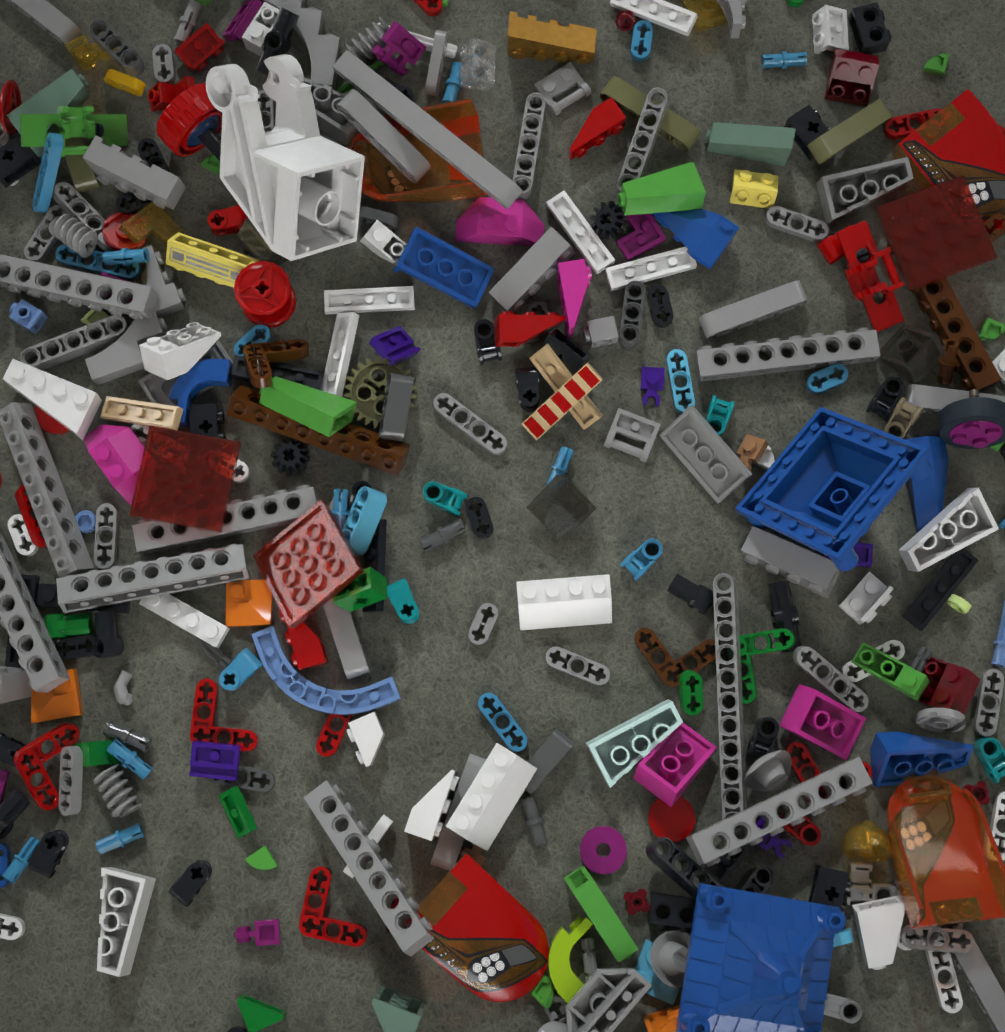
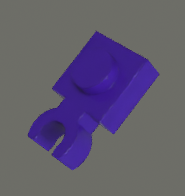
M642 366L640 390L647 391L642 400L643 406H646L647 399L652 397L655 399V406L658 407L660 397L657 391L663 392L665 368Z
M761 817L756 822L757 827L760 829L764 826V821ZM768 833L762 836L763 841L757 845L765 851H768L772 846L774 853L779 857H785L779 850L780 845L785 844L790 848L792 847L790 841L777 838L779 834L771 836Z

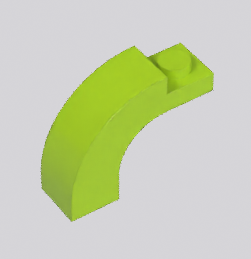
M578 916L569 925L571 928L569 933L561 926L554 935L549 948L548 967L550 977L555 989L567 1003L584 985L571 969L569 958L574 944L593 925L586 916L582 919Z

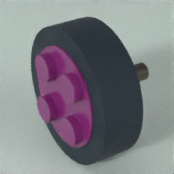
M977 389L970 390L969 398L952 402L941 410L939 414L941 439L951 446L964 449L987 448L1004 442L1005 403L993 398L979 397Z

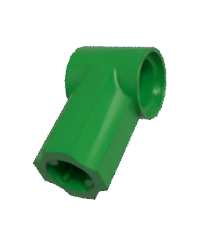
M52 614L45 616V626L52 640H56V637L66 639L67 636L92 634L93 620L91 614L66 616V614Z

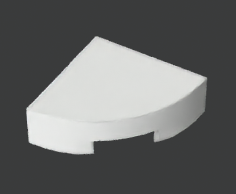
M767 446L759 463H752L768 470L775 462L771 448Z

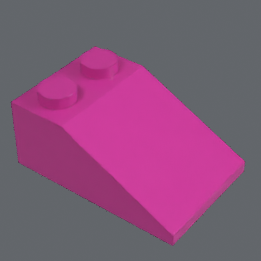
M585 259L561 262L557 266L556 281L562 314L566 316L564 320L566 336L571 340L587 287L590 286V279H592L591 268L586 266Z
M799 684L779 726L847 760L866 718L823 693Z
M682 723L642 759L637 766L633 779L668 806L672 807L686 791L717 747L685 723Z

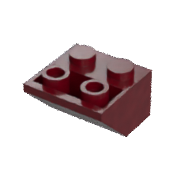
M835 48L829 68L824 99L867 107L879 68L878 56Z
M931 657L926 661L927 664L923 671L929 683L918 703L928 708H948L965 714L981 679L967 668Z

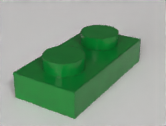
M238 785L218 796L238 839L257 829L254 817L251 815Z

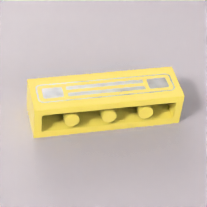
M179 232L167 240L166 265L172 266L179 271H187L196 277L213 280L220 285L234 288L236 277L241 270L251 263L259 262L258 259Z

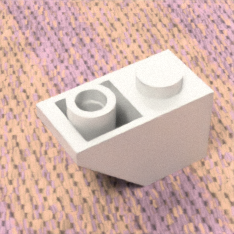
M266 2L263 3L242 36L246 49L259 56L262 55L265 48V36L272 30L279 9Z
M378 220L360 240L361 243L376 255L394 265H397L406 246L403 240Z
M376 712L348 723L350 726L347 729L348 736L351 742L356 741L359 749L355 751L360 764L364 763L366 767L373 765L385 736Z

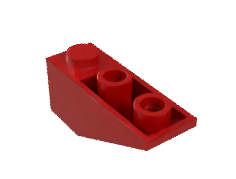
M612 97L593 108L569 149L570 160L575 157H583L592 146L598 147L606 141L608 136L612 134L616 136L624 130L626 116Z
M512 311L502 312L494 320L495 347H518L559 326L566 319V316H558L556 312H549L545 315H537L536 312H525L523 315H515Z
M281 602L282 609H279V614L282 622H286L288 631H285L287 643L289 645L292 644L294 653L291 654V659L294 667L298 666V670L304 671L328 664L329 661L323 640L288 603Z

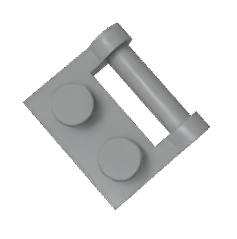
M571 62L534 84L535 90L545 97L546 105L555 117L561 113V110L583 96L588 97L592 94L591 88L584 82ZM576 85L578 86V90L563 98L559 102L556 103L553 101L555 98L564 94Z
M618 408L603 447L615 448L638 457L640 461L646 463L661 424ZM618 433L646 444L644 450L614 439L615 434Z

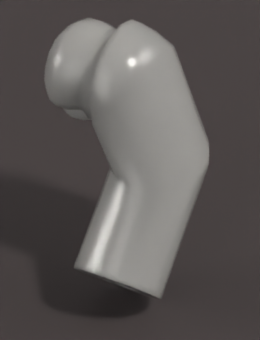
M124 670L121 671L113 690L116 701L121 705L128 706L134 698L127 690V685L133 675Z

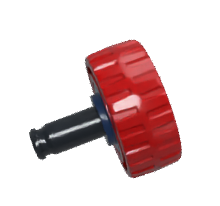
M206 83L196 84L184 90L170 102L159 117L156 132L163 143L179 157L190 156L206 146L220 161L221 136L219 132L222 130V112L217 110L210 102L206 92Z

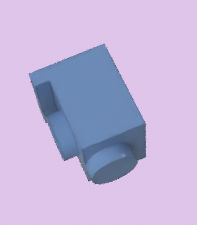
M23 299L20 302H14L9 309L11 313L9 318L35 335L48 319V316L42 310Z

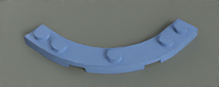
M274 626L251 634L262 664L271 679L288 696L311 709L329 714L351 715L369 712L401 700L393 677L355 690L338 691L318 686L304 678L291 665L284 653Z

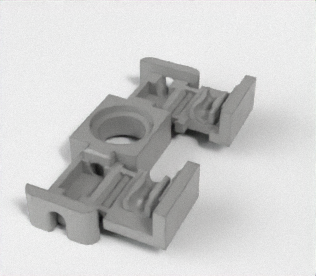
M849 862L852 886L850 885L848 893H845L844 899L848 905H850V902L877 900V893L881 889L888 890L889 897L899 895L902 898L898 881H895L897 886L894 884L872 883V880L869 879V871L872 872L873 868L871 863ZM900 865V868H907L906 866L909 867V865ZM911 866L918 895L921 897V889L917 887L915 868ZM856 868H868V870H858ZM902 873L904 874L902 875V880L904 878L907 879V877L910 878L911 875L909 873ZM905 883L907 884L905 885V890L906 888L908 889V887L911 888V886L914 888V885L912 883ZM916 889L914 891L910 890L912 893L907 895V899L911 898V896H916ZM916 896V899H912L914 902H909V905H918V897Z

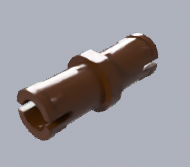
M953 339L944 341L942 357L939 358L938 362L940 369L937 382H941L942 385L952 383L953 370L957 366L956 354L959 342H955Z

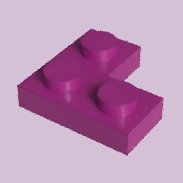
M651 213L627 215L625 218L634 232L619 239L616 245L626 261L629 262L665 242L666 237Z

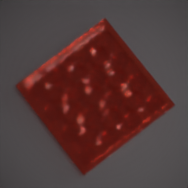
M964 175L878 206L876 209L909 291L988 263L997 258Z
M149 426L129 515L136 518L222 533L241 443Z
M321 499L253 555L288 626L294 629L364 572L327 503Z

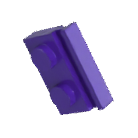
M401 326L376 335L369 342L383 359H388L390 367L415 356L421 350L420 347L416 348L413 345L414 341Z
M194 740L192 742L189 776L236 781L238 779L241 745Z

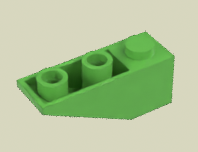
M864 642L851 661L854 665L917 702L929 683L925 674Z

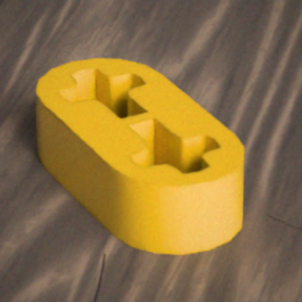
M108 69L104 77V81L108 85L139 97L143 95L146 84L138 78L113 69Z

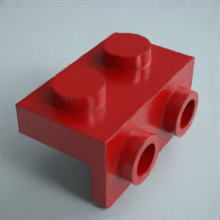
M206 23L173 52L190 72L195 69L199 72L208 64L206 59L211 55L216 58L224 51L222 46L226 42L223 39L221 40L209 24Z

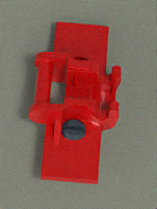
M866 220L836 232L848 262V269L844 270L854 299H860L863 302L873 330L879 332L904 321L893 290L904 286V282L900 281L890 255L891 248L888 247L881 251L877 250ZM880 256L892 285L887 286L885 281L881 282L875 270V266L878 265L877 258ZM876 292H881L883 295V301L880 304H876L873 301V294Z

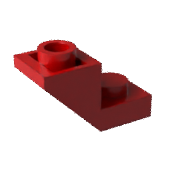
M185 76L175 85L158 82L148 90L150 110H164L180 93L195 85L194 77Z

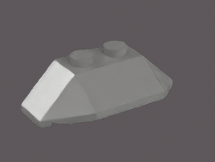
M634 968L597 969L565 1006L567 1032H613L652 985Z

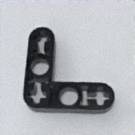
M150 138L141 140L138 144V152L141 158L149 164V167L152 164L161 163L164 166L163 169L171 173L156 142ZM147 145L151 147L155 157L150 158L147 151H145ZM132 192L121 195L116 201L119 212H124V214L128 215L130 213L136 214L155 205L151 200L143 201L137 198L141 203L138 205ZM125 201L131 203L129 209L124 207Z

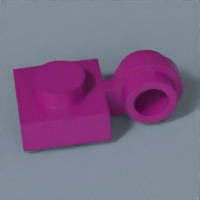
M279 918L255 920V930H251L250 926L236 927V932H234V938H236L237 943L250 942L251 937L254 936L256 946L281 943Z

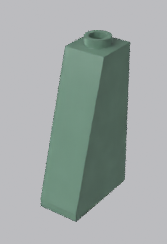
M70 69L6 116L21 135L20 114H57L59 106L81 107L91 95L86 89L89 84L81 74L77 76ZM50 124L47 127V133H58V127L55 124ZM30 147L38 157L43 155L44 147Z
M713 122L712 129L706 132L704 143H708L707 151L784 167L792 150L796 129Z

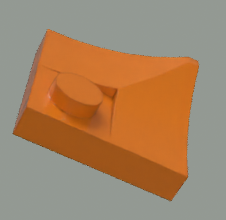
M239 580L226 583L227 627L271 625L273 580Z
M77 668L68 669L67 672L70 679L48 693L36 692L32 689L31 724L83 715Z
M680 1004L643 1016L647 1031L674 1032L677 1027Z

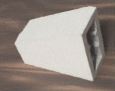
M898 895L852 905L862 956L867 967L880 970L885 968L886 965L893 964L905 914L902 898Z

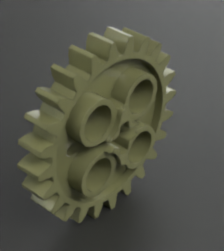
M376 355L372 363L369 358H366L367 365L365 366L358 362L359 370L351 369L354 377H346L351 385H344V389L350 391V393L344 395V398L357 402L354 415L359 414L357 421L360 422L366 419V427L373 422L375 429L381 423L382 413L377 412L376 407L378 404L384 403L385 397L383 395L377 397L376 390L364 381L366 379L369 380L379 390L384 388L386 393L390 373L406 376L410 374V369L402 371L404 363L398 366L395 364L390 367L387 358L379 361ZM375 372H382L385 378L381 382H376L372 376ZM413 386L412 392L417 390V386ZM363 389H368L371 392V396L366 400L358 396L359 392ZM412 394L411 400H416L417 396ZM410 402L409 408H414L415 405Z

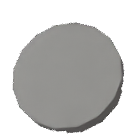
M927 708L916 714V723L919 724L920 728L929 732L945 733V729H951V732L954 733L961 731L965 727V715L948 708Z

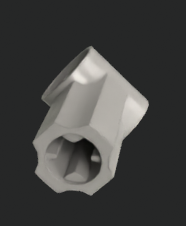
M830 993L826 994L824 1015L844 1020L847 1023H856L860 1020L862 1010L856 1001ZM848 1004H852L855 1007V1012L852 1016H845L843 1014V1009Z

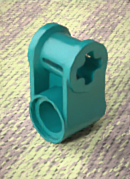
M713 395L707 410L706 421L710 425H716L719 428L717 434L721 437L726 429L735 402H727Z
M435 481L428 482L424 486L423 498L428 504L454 516H460L459 510L464 499H467L468 494ZM435 488L440 494L437 498H430L427 495V491Z
M403 578L388 585L387 595L402 622L405 624L415 623L419 619L420 612L406 579ZM408 607L412 610V615L409 617L405 614V609Z
M979 738L974 743V752L990 780L997 784L1000 782V778L1005 776V750L995 738ZM986 742H988L991 745V751L989 754H986L984 752V745Z

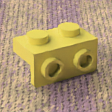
M734 170L730 203L766 209L774 206L778 193L777 175L751 172L749 170Z

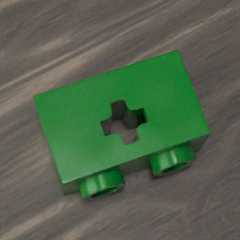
M371 567L332 582L333 603L349 613L388 598L387 577Z

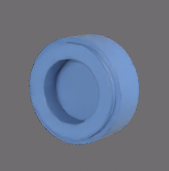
M84 510L75 516L81 533L89 534L95 531L96 515L93 512Z

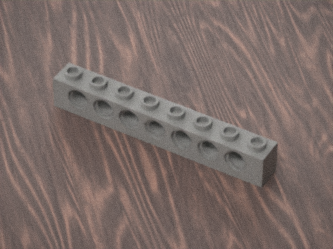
M0 254V287H5L10 292L20 294L23 291L35 298L46 296L47 299L58 303L64 300L76 307H81V304L87 305L88 308L99 312L105 309L117 316H122L123 313L140 321L143 318L152 319L159 294L150 286ZM112 293V296L107 299V296ZM133 298V300L129 304H127L128 300Z
M860 328L851 333L841 330L834 332L833 335L824 336V333H816L808 338H802V336L797 335L782 341L779 338H772L764 343L748 341L744 345L735 346L734 343L722 345L721 348L703 346L696 351L694 358L698 382L823 368L834 364L849 365L875 362L880 357L876 330ZM848 343H855L858 350H852ZM826 345H832L836 352H829L826 349ZM808 347L812 349L813 355H807L803 348ZM781 351H789L791 358H785ZM759 353H766L769 356V360H762L759 357ZM743 355L747 362L740 363L736 356ZM714 358L723 359L725 365L719 366L715 364Z
M12 402L0 410V423L58 577L62 578L68 574L78 575L87 573L94 569L33 406L31 403Z
M301 485L296 487L295 491L278 490L271 496L265 497L264 494L255 495L248 501L236 499L229 501V505L224 506L212 504L206 506V510L189 509L185 510L184 514L177 516L175 514H165L161 516V519L154 521L151 518L138 521L139 524L132 525L136 550L139 554L145 555L321 517L315 488L309 485ZM292 500H300V505L297 509H289V504ZM276 504L278 507L277 511L274 514H267L268 506ZM249 509H254L255 515L253 518L245 519V512ZM232 514L231 522L223 524V516ZM203 519H209V526L205 529H200V522ZM182 523H186V531L182 534H178V526ZM159 528H163L164 535L161 538L156 539V530H158Z
M0 531V623L10 636L9 642L19 655V663L29 677L28 683L31 688L36 692L48 693L69 680L70 677ZM24 621V627L21 630V624ZM32 641H33V643H34L33 648L30 649V645H31V643H32ZM43 662V667L40 670V664Z
M230 544L223 548H208L202 552L183 553L175 557H160L157 560L148 562L138 561L132 565H117L100 571L90 570L84 574H68L62 578H57L56 583L58 604L63 613H70L250 578L243 544ZM221 562H227L225 565H219ZM199 566H204L200 570H195ZM181 570L178 574H173V572ZM152 575H157L155 578L150 579ZM134 579L132 582L126 583L128 580ZM111 583L108 587H103L105 584Z
M853 758L686 837L698 865L706 863L707 867L720 862L719 857L726 853L730 857L741 852V846L747 843L753 846L762 842V836L768 833L774 836L783 832V826L789 823L792 826L805 821L803 817L811 813L812 816H816L826 811L824 806L830 803L836 806L847 801L845 796L851 793L853 796H857L866 792L865 787L872 784V781L861 758ZM840 777L846 781L845 789L839 785ZM819 787L824 788L826 791L824 799L819 796ZM799 796L805 800L804 809L798 805ZM778 806L782 807L785 811L783 819L777 815ZM757 816H760L764 821L762 829L756 825ZM736 826L743 830L741 839H738L734 834ZM715 836H718L722 841L720 849H716L713 845Z
M326 780L307 794L304 799L402 951L411 957L434 939L430 932L433 927L425 916L420 917L417 912L420 909L418 904L412 897H407L404 892L407 889L405 884L399 877L395 879L391 873L394 870L393 866L386 858L382 859L379 854L381 848L374 839L370 840L366 834L369 830L361 820L357 821L354 817L357 812L349 802L345 803L343 800L344 792L337 784L333 786ZM336 804V809L329 813L330 808ZM348 822V828L341 832L342 826ZM361 841L360 847L354 850L355 843ZM373 860L372 867L366 870V864ZM386 879L385 886L378 889L379 882ZM399 898L397 907L391 909L392 901ZM408 918H412L411 926L404 929L405 921Z

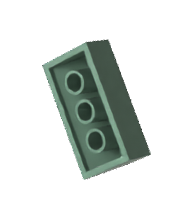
M381 985L373 998L372 1005L384 1032H416L426 1002Z

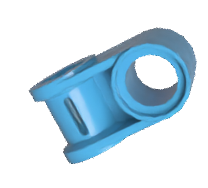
M657 539L646 540L637 550L627 556L620 566L625 567L634 576L633 579L637 581L661 556L663 551L662 544ZM655 545L658 553L655 556L648 555L645 550L646 546Z
M245 648L221 672L219 683L224 689L236 690L247 679L255 674L254 671L260 669L263 664L248 648ZM235 674L234 681L236 683L234 685L230 683L226 685V676H233Z

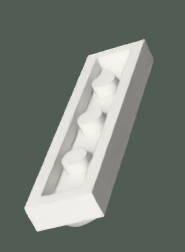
M664 0L610 1L611 7L623 11L630 10L634 13V16L685 36L689 35L698 18L697 13Z
M562 191L546 202L547 208L596 275L615 263L614 257L565 191Z
M685 246L605 268V274L610 290L615 291L626 288V285L631 281L644 283L696 269L697 263L687 253L688 248Z
M414 287L324 290L325 314L415 310Z
M354 312L337 313L321 391L340 397L343 395L360 316Z
M170 594L144 598L139 603L216 648L220 647L230 630L227 626Z

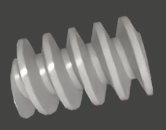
M379 17L380 25L372 22L373 31L367 27L365 28L366 36L358 33L359 42L352 38V47L346 43L348 50L365 64H367L366 57L370 60L374 58L372 51L376 45L385 48L387 45L382 40V37L389 29V26L382 17Z
M66 213L62 216H57L49 224L51 235L55 236L81 257L87 258L94 252L98 242V234L92 231L91 228L86 227L77 218H74L72 214Z
M117 764L101 772L93 782L94 784L102 783L98 788L99 792H106L102 799L104 801L111 800L107 804V808H116L111 815L112 817L120 816L121 818L137 810L142 804L133 805L137 795H128L133 788H124L128 779H119L124 771L116 772L115 769L119 766Z

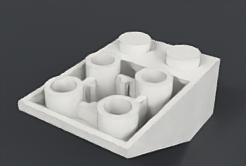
M194 322L187 324L186 328L181 330H170L166 333L167 335L162 337H151L147 339V342L139 345L144 368L146 371L166 380L185 374L221 337V332Z
M451 770L412 808L404 832L430 841L434 840L435 836L440 837L444 825L440 820L443 813H448L452 801L448 799L450 790L455 791L459 777L455 776L457 771Z

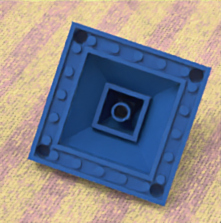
M820 407L735 509L740 515L747 518L752 527L762 529L767 526L830 557L837 569L848 571L853 569L858 563V555L853 548L860 537L868 532L872 522L881 514L884 507L890 503L909 477L912 480L919 481L930 475L932 466L927 458L931 454L928 448Z
M699 883L676 1032H821L834 944L833 940L835 933L840 932L845 926L846 917L844 913L836 906Z

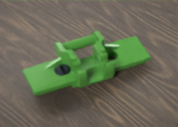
M59 106L57 114H20L21 146L45 147L48 135L47 127L50 124H55L58 127L57 134H61L63 137L61 157H65V155H84L95 135L102 138L107 146H112L113 144L116 146H128L127 114H91V112H94L93 106ZM86 137L89 138V146H65V139Z

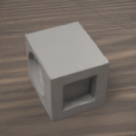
M614 316L587 321L586 329H583L585 342H590L591 348L618 342L619 336Z

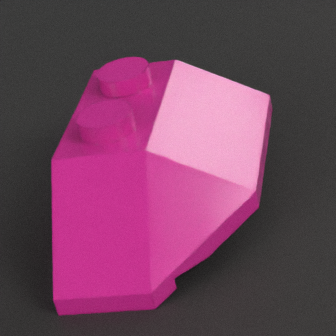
M479 197L457 219L455 242L533 246L544 235L545 225L524 199H516L509 209H506L493 198Z
M101 424L84 437L83 440L90 455L113 487L133 509H136L153 497L157 463L131 427Z

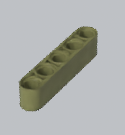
M616 76L611 77L599 94L602 101L612 97L621 111L627 113L629 118L638 123L647 98L646 94ZM652 99V103H653V104H655V105H659V104H660L659 102H657V101H655L654 99ZM667 108L658 136L662 135L665 137L664 140L675 147L683 148V152H689L701 135V131L694 124ZM648 117L644 124L646 126H653L656 123V118Z
M880 98L812 141L807 147L820 165L893 116Z
M85 137L65 139V146H87V144L84 142ZM65 155L74 185L80 194L101 187L100 183L98 184L96 180L97 175L83 159L84 155Z

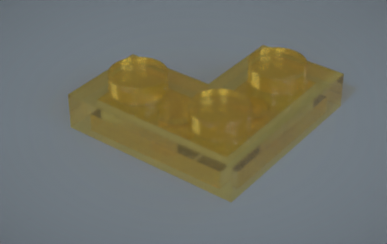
M85 34L65 44L80 71L93 68L97 62L103 59H111L96 43L90 45Z
M153 202L122 223L120 230L135 244L153 233L166 247L167 240L176 233H185L181 227Z

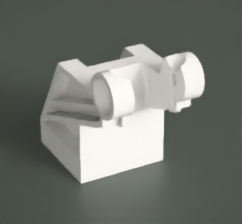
M283 54L264 60L269 73L266 82L262 86L266 94L276 101L275 127L267 133L264 131L261 110L258 104L260 94H258L255 86L250 85L244 70L237 64H226L211 68L206 77V92L212 105L222 112L220 179L270 249L293 261L356 242L365 156L320 136L311 86L304 83V74L297 59L291 55Z

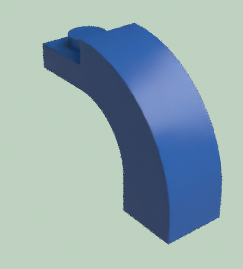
M207 359L197 362L187 373L177 378L171 389L169 399L174 404H177L178 407L184 409L179 424L180 427L189 428V405H192L195 396L201 390L210 386L231 387L232 379L230 373L233 364L230 360Z

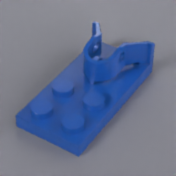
M415 227L410 233V238L393 272L403 271L475 309L495 268Z

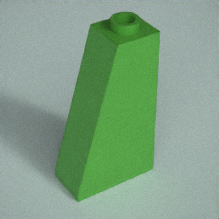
M689 162L622 183L621 193H618L617 201L619 207H622L624 215L702 209L706 191L694 162Z
M276 376L272 378L271 386L260 388V404L327 437L332 436L353 420L357 403L353 400Z
M582 865L564 877V879L618 963L622 960H628L638 950V947L585 866Z

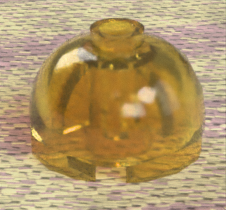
M861 821L860 824L849 828L844 836L842 854L849 859H853L854 854L865 858L864 861L884 862L887 861V857L891 858L892 856L891 840L887 832L881 827L876 826L873 821Z

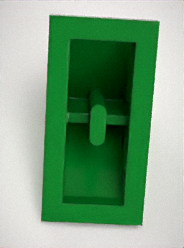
M114 740L90 741L72 745L81 748L83 752V767L120 763L116 757L106 751Z
M244 994L240 995L237 1000L249 1032H257L281 1021L287 1013L284 1010Z

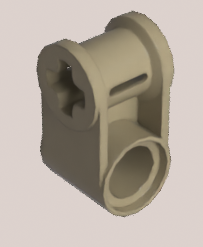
M902 397L896 405L884 432L892 434V426H899L902 431L900 438L904 439L918 420L923 408L910 404L906 401V398Z

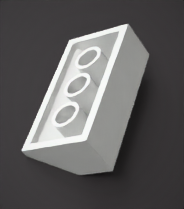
M609 574L516 582L520 631L612 623V597Z
M496 743L446 827L488 851L537 768Z

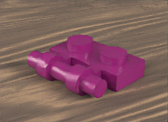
M394 21L382 37V40L387 45L385 48L376 45L373 48V53L377 55L379 61L387 63L394 73L405 76L408 70L404 66L407 62L415 65L427 47L399 23ZM395 51L400 54L396 59L392 57Z

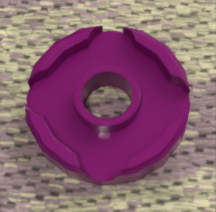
M598 826L587 831L579 847L580 857L585 866L592 872L599 874H610L618 870L625 862L627 855L626 842L623 836L614 828L607 826ZM601 843H606L610 847V853L606 857H600L597 854V846Z

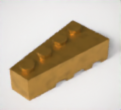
M510 11L508 56H512L514 59L530 57L537 61L555 59L559 63L577 61V63L582 65L589 62L594 63L597 29L571 23L565 27L558 21L551 19L548 22L537 21V16L528 15L527 19L517 17V12Z

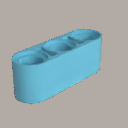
M366 486L360 488L338 539L340 549L357 555H363L367 551L387 503L385 493Z

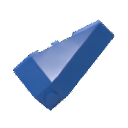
M705 209L651 213L663 227H668L675 234L673 238L677 242L681 241L688 248L687 253L693 259L708 269L712 268L728 248L740 228L722 215Z
M924 436L905 439L928 448L931 454L927 458L932 466L930 475L919 481L912 480L910 477L907 480L917 533L943 510L949 458L946 444L941 437Z
M878 732L875 734L870 749L873 785L875 787L898 786L904 784L903 778L916 775L917 779L925 778L926 773L933 769H937L939 773L966 766L974 747L970 744L903 732Z

